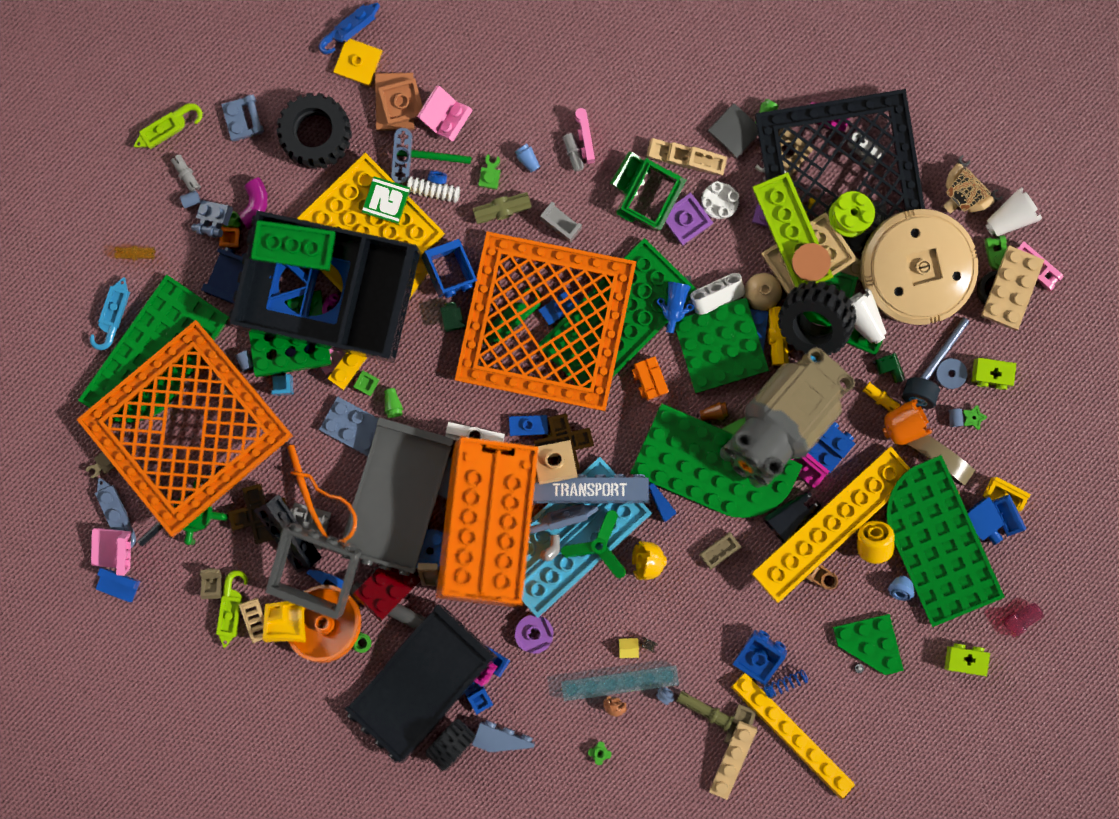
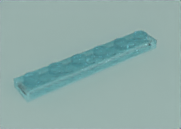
M672 665L561 681L563 699L564 701L675 686L679 685L677 666Z

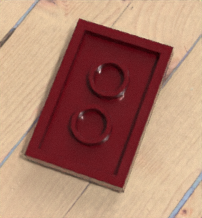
M378 568L353 593V596L381 622L421 581L416 574L410 573L409 576L398 574L399 570L391 568V571Z

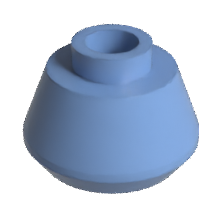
M906 576L895 578L888 587L890 595L895 599L906 601L914 597L913 582Z

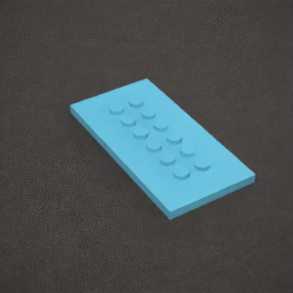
M601 457L581 473L587 475V478H595L597 474H604L606 478H614V475H616ZM548 503L533 517L534 521L530 523V526L541 524L542 518L549 512L581 503ZM584 503V505L598 507V511L589 516L588 520L579 524L568 525L561 529H548L537 533H529L522 598L524 604L539 618L602 560L597 554L565 558L561 554V548L566 545L594 541L607 511L614 510L618 515L607 543L610 551L642 524L652 512L643 503ZM550 535H560V553L551 561H543L540 553L550 546ZM601 543L596 545L597 550H601L603 548V544Z

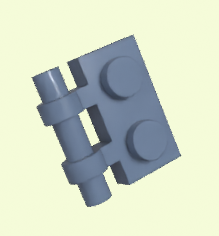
M201 200L196 215L200 223L193 224L191 230L200 235L208 234L209 237L213 238L217 236L222 237L223 230H221L222 225L228 226L233 207Z

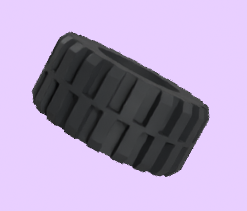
M307 93L306 97L299 95L296 97L297 100L295 102L290 100L287 103L288 108H283L280 112L282 117L278 118L277 125L279 127L276 129L279 143L287 156L293 162L299 163L300 166L304 168L308 166L311 169H317L320 166L322 169L328 168V164L332 163L334 165L339 157L343 158L345 149L350 147L349 140L352 139L350 121L342 106L336 103L332 97H325L321 93H318L317 96L313 95V93ZM311 116H323L332 125L330 138L324 144L317 147L304 146L297 137L299 125Z
M809 281L807 284H799L798 287H794L790 291L779 312L778 326L781 328L782 336L786 337V342L789 345L792 344L797 351L801 350L804 352L803 354H807L812 348H819L829 356L832 353L839 352L847 344L855 327L856 310L854 305H851L852 301L850 298L846 297L845 292L841 289L837 290L836 286L832 284L830 286L826 285V282L819 281V283H816L815 281ZM803 312L819 313L830 322L831 326L816 325L810 322Z

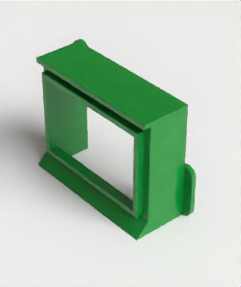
M645 158L638 168L616 213L629 222L636 220L656 232L660 231L687 179ZM649 168L675 182L655 222L629 208Z

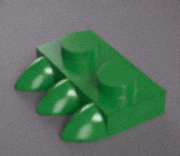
M628 152L610 184L623 194H626L643 160L633 152ZM650 168L648 169V171H647L646 174H650V173H651Z

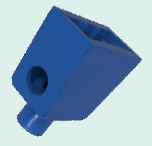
M985 497L971 507L967 513L979 540L983 541L988 537L992 544L996 545L1003 540L997 530L1004 523L990 497Z

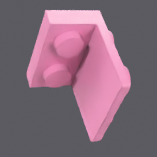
M437 85L417 117L435 134L453 142L473 110L469 106L455 101L445 90Z
M93 528L91 565L116 568V575L124 576L130 569L132 531Z

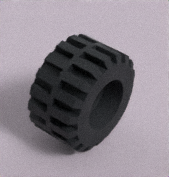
M456 719L426 750L425 756L441 771H445L471 745L476 735L460 719Z

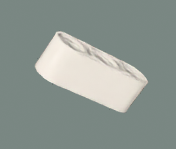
M738 273L729 274L693 291L690 295L695 313L699 315L706 314L721 305L741 298L745 294L742 277Z

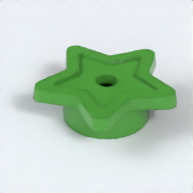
M978 405L972 410H963L965 415L964 426H973L979 430L981 421L985 420L987 416L980 413Z

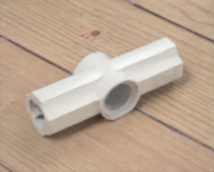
M448 422L445 437L452 438L455 441L460 437L470 438V434L473 431H477L480 433V439L504 442L505 434Z

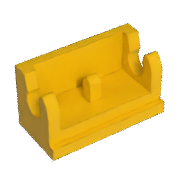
M991 477L982 496L995 500L1010 494L1019 512L1023 510L1031 494L998 477Z

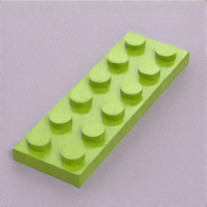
M787 172L753 186L752 189L794 287H798L799 284H807L808 282L801 280L793 271L792 258L794 253L804 244H819L791 177ZM829 269L825 277L816 281V283H819V281L825 282L827 280L832 279L833 274L831 270Z

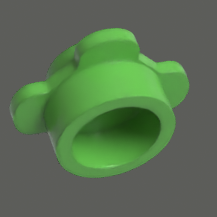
M232 212L228 226H222L228 228L240 227L241 223L239 221L241 218L238 213Z
M598 742L594 748H590L588 751L589 756L595 759V764L602 765L603 761L606 758L609 759L612 755L611 751L606 749L604 742Z

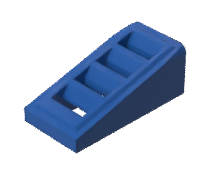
M654 483L650 484L649 491L661 519L665 523L676 514V511Z

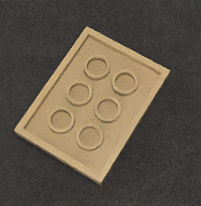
M826 212L810 222L819 244L828 251L831 257L830 270L833 276L858 260L843 237L833 229ZM775 244L762 252L761 256L788 295L794 288V284Z

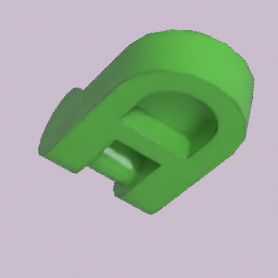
M1005 235L998 236L995 239L991 237L985 238L988 262L993 270L999 269L1006 251L1007 241ZM999 246V251L994 252L993 247Z

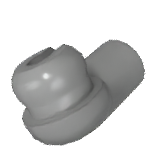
M550 535V546L540 553L543 561H551L560 553V535Z

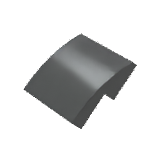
M734 103L707 130L734 158H737L758 136L756 123Z

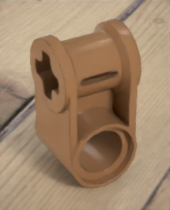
M821 564L805 578L826 590H832L838 585L837 576ZM828 575L833 578V584L830 587L824 584V578Z

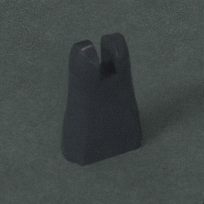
M809 491L800 493L763 518L765 524L772 531H776L775 535L783 544L808 522L821 507L818 501L810 505L809 508L803 504L812 496Z

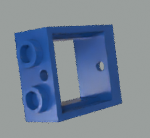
M460 239L426 250L421 257L439 298L443 296L445 298L452 297L459 290L463 292L473 288L477 281ZM454 253L466 281L444 289L432 260Z

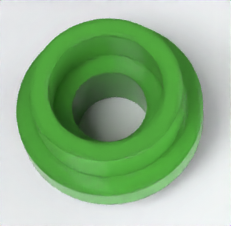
M359 633L358 639L353 646L354 650L359 653L368 651L372 644L371 638L365 633ZM360 639L365 640V646L359 645Z

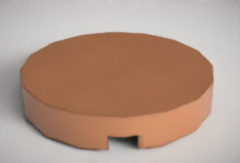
M807 243L800 246L792 258L793 271L801 280L807 282H816L822 279L828 273L831 266V257L828 251L816 243Z

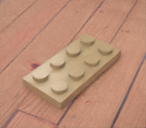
M1009 245L1004 253L981 317L1017 331L1034 290L1044 259Z

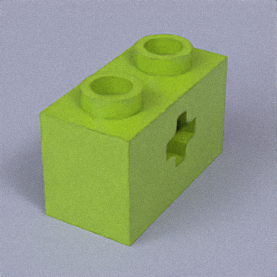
M984 358L974 359L971 382L977 383L979 387L994 385L996 389L1007 390V388L1014 386L1017 363ZM994 371L997 377L994 378L993 375H990V372Z
M954 643L953 647L947 646L944 669L987 676L990 653L984 652L985 648L973 646V649L970 650L965 649L966 645ZM964 657H970L971 661H964Z

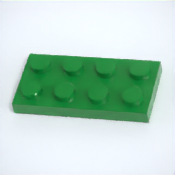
M257 220L251 259L330 271L336 233L328 230Z

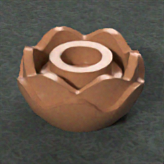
M608 696L606 700L604 699V709L608 714L618 717L626 712V703L621 702L619 698Z

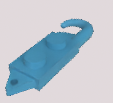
M124 277L114 286H110L98 321L100 329L107 333L104 343L97 344L94 340V335L90 336V343L96 350L109 348L117 328H119L130 295L126 278Z

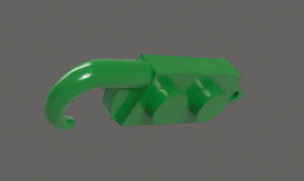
M526 288L525 290H523V293H525L531 288ZM535 289L539 297L542 298L540 292ZM516 302L513 304V307L519 313L526 308V305ZM541 302L520 315L523 321L527 319L540 306ZM511 307L503 313L506 321L515 315ZM499 316L492 324L496 328L504 321ZM516 318L508 324L514 330L521 322ZM490 325L486 328V334L493 330ZM506 325L497 330L502 339L511 333ZM495 332L486 337V339H489L488 343L500 341Z

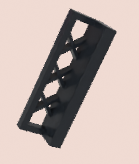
M279 494L254 510L278 545L283 528L292 523L299 524ZM293 536L287 559L296 572L299 573L311 568L322 556L313 543Z

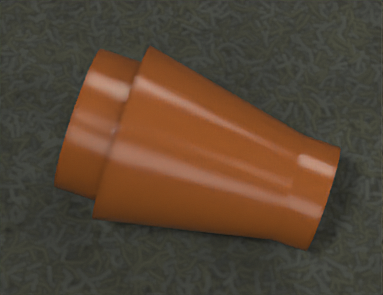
M718 402L700 410L703 421L725 420L726 417H729L725 402Z

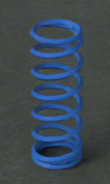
M804 670L796 671L795 675L791 673L789 678L784 676L783 680L778 679L777 683L772 681L771 686L769 684L764 685L767 697L771 699L773 696H777L773 689V683L777 685L780 694L783 693L779 686V681L784 684L786 691H789L785 678L790 681L791 687L794 689L791 675L795 677L798 686H801L797 678V673L801 675L805 684L808 683Z

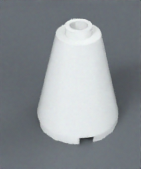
M1020 188L987 220L988 224L985 227L991 235L1000 236L1036 223L1042 217L1041 215L1037 216L1035 211L1038 209L1026 192L1023 193V188Z
M865 289V294L862 295L859 292L850 297L851 305H854L855 315L857 316L854 328L870 343L874 342L877 344L885 339L886 330L871 290Z

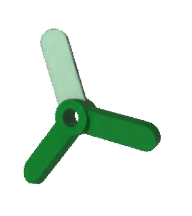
M607 511L594 541L563 546L561 548L562 556L568 558L597 554L616 578H623L626 575L625 568L607 547L618 517L616 511ZM599 543L603 544L601 550L596 549V545Z

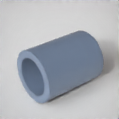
M196 190L180 196L185 209L201 203Z
M248 351L235 355L242 372L253 368V362Z
M962 409L948 410L950 427L964 426Z

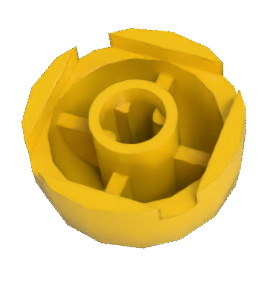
M639 541V545L636 544L632 553V565L636 564V571H633L638 580L654 579L661 574L666 566V556L661 548L653 542Z

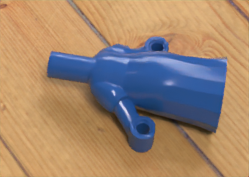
M668 282L667 306L663 298H658L657 304L663 310L664 317L668 320L667 333L674 334L676 322L682 320L685 314L694 309L693 304H687L686 308L683 309L691 288L689 285Z

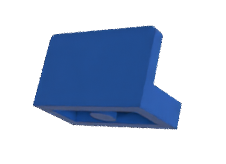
M100 568L97 574L100 576L96 590L127 602H133L140 581L126 575H116L115 571L107 568Z

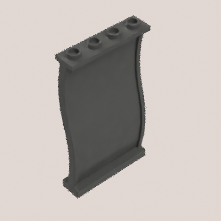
M379 417L369 455L352 505L357 517L356 531L349 540L344 542V544L350 543L355 545L357 549L362 550L360 563L372 566L374 562L380 564L379 568L391 571V568L399 570L398 574L409 576L410 573L415 574L454 439ZM351 512L345 528L343 539L346 536H348L350 531L352 530L353 516ZM342 554V557H343V558H346V559H350V558H351V557H349V556H346V555Z

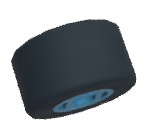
M912 377L906 382L902 398L905 402L916 399L918 401L915 404L917 407L921 406L922 409H932L936 405L940 388L930 380Z

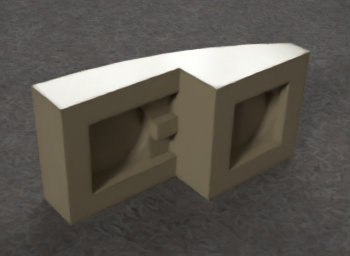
M738 704L734 713V720L724 740L725 744L729 745L739 720L749 725L753 724L756 715L753 709Z

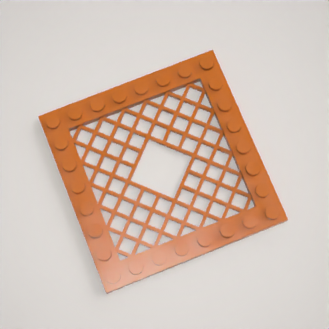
M487 231L455 381L605 412L636 261ZM514 257L525 259V261L518 265ZM511 258L516 267L507 272L502 263ZM532 261L545 264H543L539 268H536ZM530 262L534 271L525 275L520 267ZM551 265L560 266L563 268L555 272ZM500 266L505 274L497 278ZM549 266L553 274L544 280L539 271ZM518 269L523 278L514 283L509 275ZM567 269L572 278L563 283L558 274ZM570 269L580 270L582 272L574 276ZM537 273L542 282L533 287L528 278ZM586 273L591 282L582 287L577 278ZM589 273L599 274L600 276L593 280ZM507 276L512 285L502 290L498 282ZM607 276L613 277L612 283ZM556 277L560 286L551 290L546 282ZM605 277L609 286L601 291L595 282ZM526 281L531 289L521 294L517 285ZM575 281L579 290L570 294L565 286ZM496 284L500 293L493 297ZM544 284L549 293L540 298L535 289ZM593 284L598 293L589 298L584 289ZM514 288L519 297L510 302L505 293ZM563 288L568 297L559 302L554 293ZM611 289L609 301H607L603 293ZM533 291L538 300L528 305L524 297ZM582 292L587 300L578 306L573 297ZM503 295L508 304L499 309L494 300ZM549 296H552L571 324V327L540 347L520 315ZM601 296L606 304L596 309L592 300ZM522 299L526 308L517 313L512 304ZM570 299L576 308L566 313L562 304ZM492 303L497 311L489 316ZM589 303L594 312L585 317L580 308ZM510 306L515 315L506 321L501 312ZM607 307L605 320H603L599 312ZM578 310L583 319L574 324L569 315ZM499 314L504 322L495 328L490 319ZM597 314L602 323L592 328L588 319ZM518 318L523 326L513 331L508 323ZM488 322L493 330L485 334ZM586 322L590 331L581 336L576 327ZM506 325L511 334L502 339L497 330ZM603 326L600 340L595 331ZM525 329L530 338L521 343L516 334ZM574 329L579 338L570 343L565 334ZM495 332L500 341L490 346L486 337ZM593 333L598 342L589 347L583 338ZM514 336L519 345L509 350L505 341ZM563 337L568 345L558 350L553 342ZM484 340L488 349L481 353ZM533 340L538 349L528 354L523 345ZM581 340L587 349L577 354L572 346ZM503 344L507 353L498 358L493 349ZM551 344L556 353L547 358L542 349ZM599 345L596 358L591 349ZM521 347L526 356L517 362L512 353ZM570 348L575 357L566 362L561 353ZM491 351L496 360L487 365L482 356ZM540 351L545 360L535 365L531 356ZM589 351L594 360L585 366L580 356ZM510 355L515 364L505 369L500 360ZM559 355L564 364L554 369L550 360ZM479 359L481 360V362L483 363V365H484L485 367H483V366H478V364H479ZM529 359L533 368L524 373L519 364ZM578 359L583 368L573 373L568 364ZM498 362L503 370L490 367ZM548 363L552 372L543 377L538 368ZM596 363L592 377L587 368ZM517 366L522 374L508 371ZM566 366L571 375L562 381L557 372ZM536 370L541 378L527 375ZM585 370L590 379L581 384L576 375ZM555 374L560 382L547 380V378ZM574 378L578 386L566 384L565 382ZM590 382H592V383H591V388H586V387H584V386H586L587 384H589Z
M197 320L192 322L76 419L171 537L177 535L293 437L292 433ZM188 355H197L196 365H187ZM201 357L209 366H200ZM183 358V364H176ZM173 367L182 368L181 378L172 377ZM186 368L196 369L195 379L185 378ZM199 369L209 370L208 380L198 379ZM168 371V377H161ZM213 371L220 380H212ZM158 380H167L166 390H157ZM171 381H181L180 391H170ZM184 382H194L193 392H183ZM198 382L208 383L207 393H197ZM153 383V389H146ZM211 383L221 384L220 394L210 393ZM224 386H226L233 395L224 394ZM143 392L152 393L151 403L142 402ZM156 393L166 394L165 404L155 403ZM170 394L179 395L178 405L169 404ZM183 395L193 396L191 406L182 405ZM138 396V402H131ZM196 396H206L205 407L195 406ZM210 397H220L218 408L209 407ZM223 398H233L232 409L222 408ZM236 400H238L245 409H236ZM128 405H137L136 415H127ZM141 406H151L150 416H140ZM155 407H164L163 417H154ZM168 407L204 410L200 447L164 445ZM122 408H124V409H123V415H122V414H116V413H118ZM208 410L218 411L217 421L207 420ZM222 411L231 412L230 422L221 421ZM235 412L245 413L244 423L234 422ZM249 414L257 424L248 423ZM113 417L122 418L121 428L112 427ZM126 418L136 419L135 429L125 428ZM140 419L149 420L148 430L139 429ZM153 420L163 421L162 431L152 430ZM207 424H217L215 435L206 434ZM220 425H230L229 436L219 435ZM234 426H244L242 437L233 436ZM247 427H257L256 438L246 437ZM262 429L264 434L260 436V430ZM113 431H121L120 440ZM125 432H134L133 443L124 442ZM138 433H148L147 443H137ZM151 434H161L160 444H150ZM205 437L215 438L214 448H204ZM219 438L228 439L227 449H218ZM232 439L242 440L241 450H231ZM246 440L254 441L245 449ZM124 445L133 446L132 455ZM136 446L146 447L145 457L135 456ZM150 447L159 448L158 458L149 457ZM163 448L173 449L172 459L162 458ZM177 449L186 450L185 460L176 459ZM190 450L200 451L199 461L189 460ZM204 451H213L212 462L203 461ZM217 452H227L226 463L216 462ZM231 453H240L230 462ZM136 460H144V468ZM148 461H158L157 472L147 471ZM162 462H171L170 473L161 472ZM175 463H185L184 474L174 473ZM189 464H198L197 475L188 474ZM202 464L212 465L211 476L201 475ZM216 465L225 466L215 474ZM148 474L156 475L155 483ZM160 475L170 476L169 486H159ZM174 476L183 477L182 487H172ZM187 477L197 478L196 488H186ZM201 478L209 479L200 487ZM160 489H168L167 498ZM172 490L182 491L181 501L171 500ZM186 491H195L187 499H185ZM172 504H180V505H178L176 508H174V506H173Z

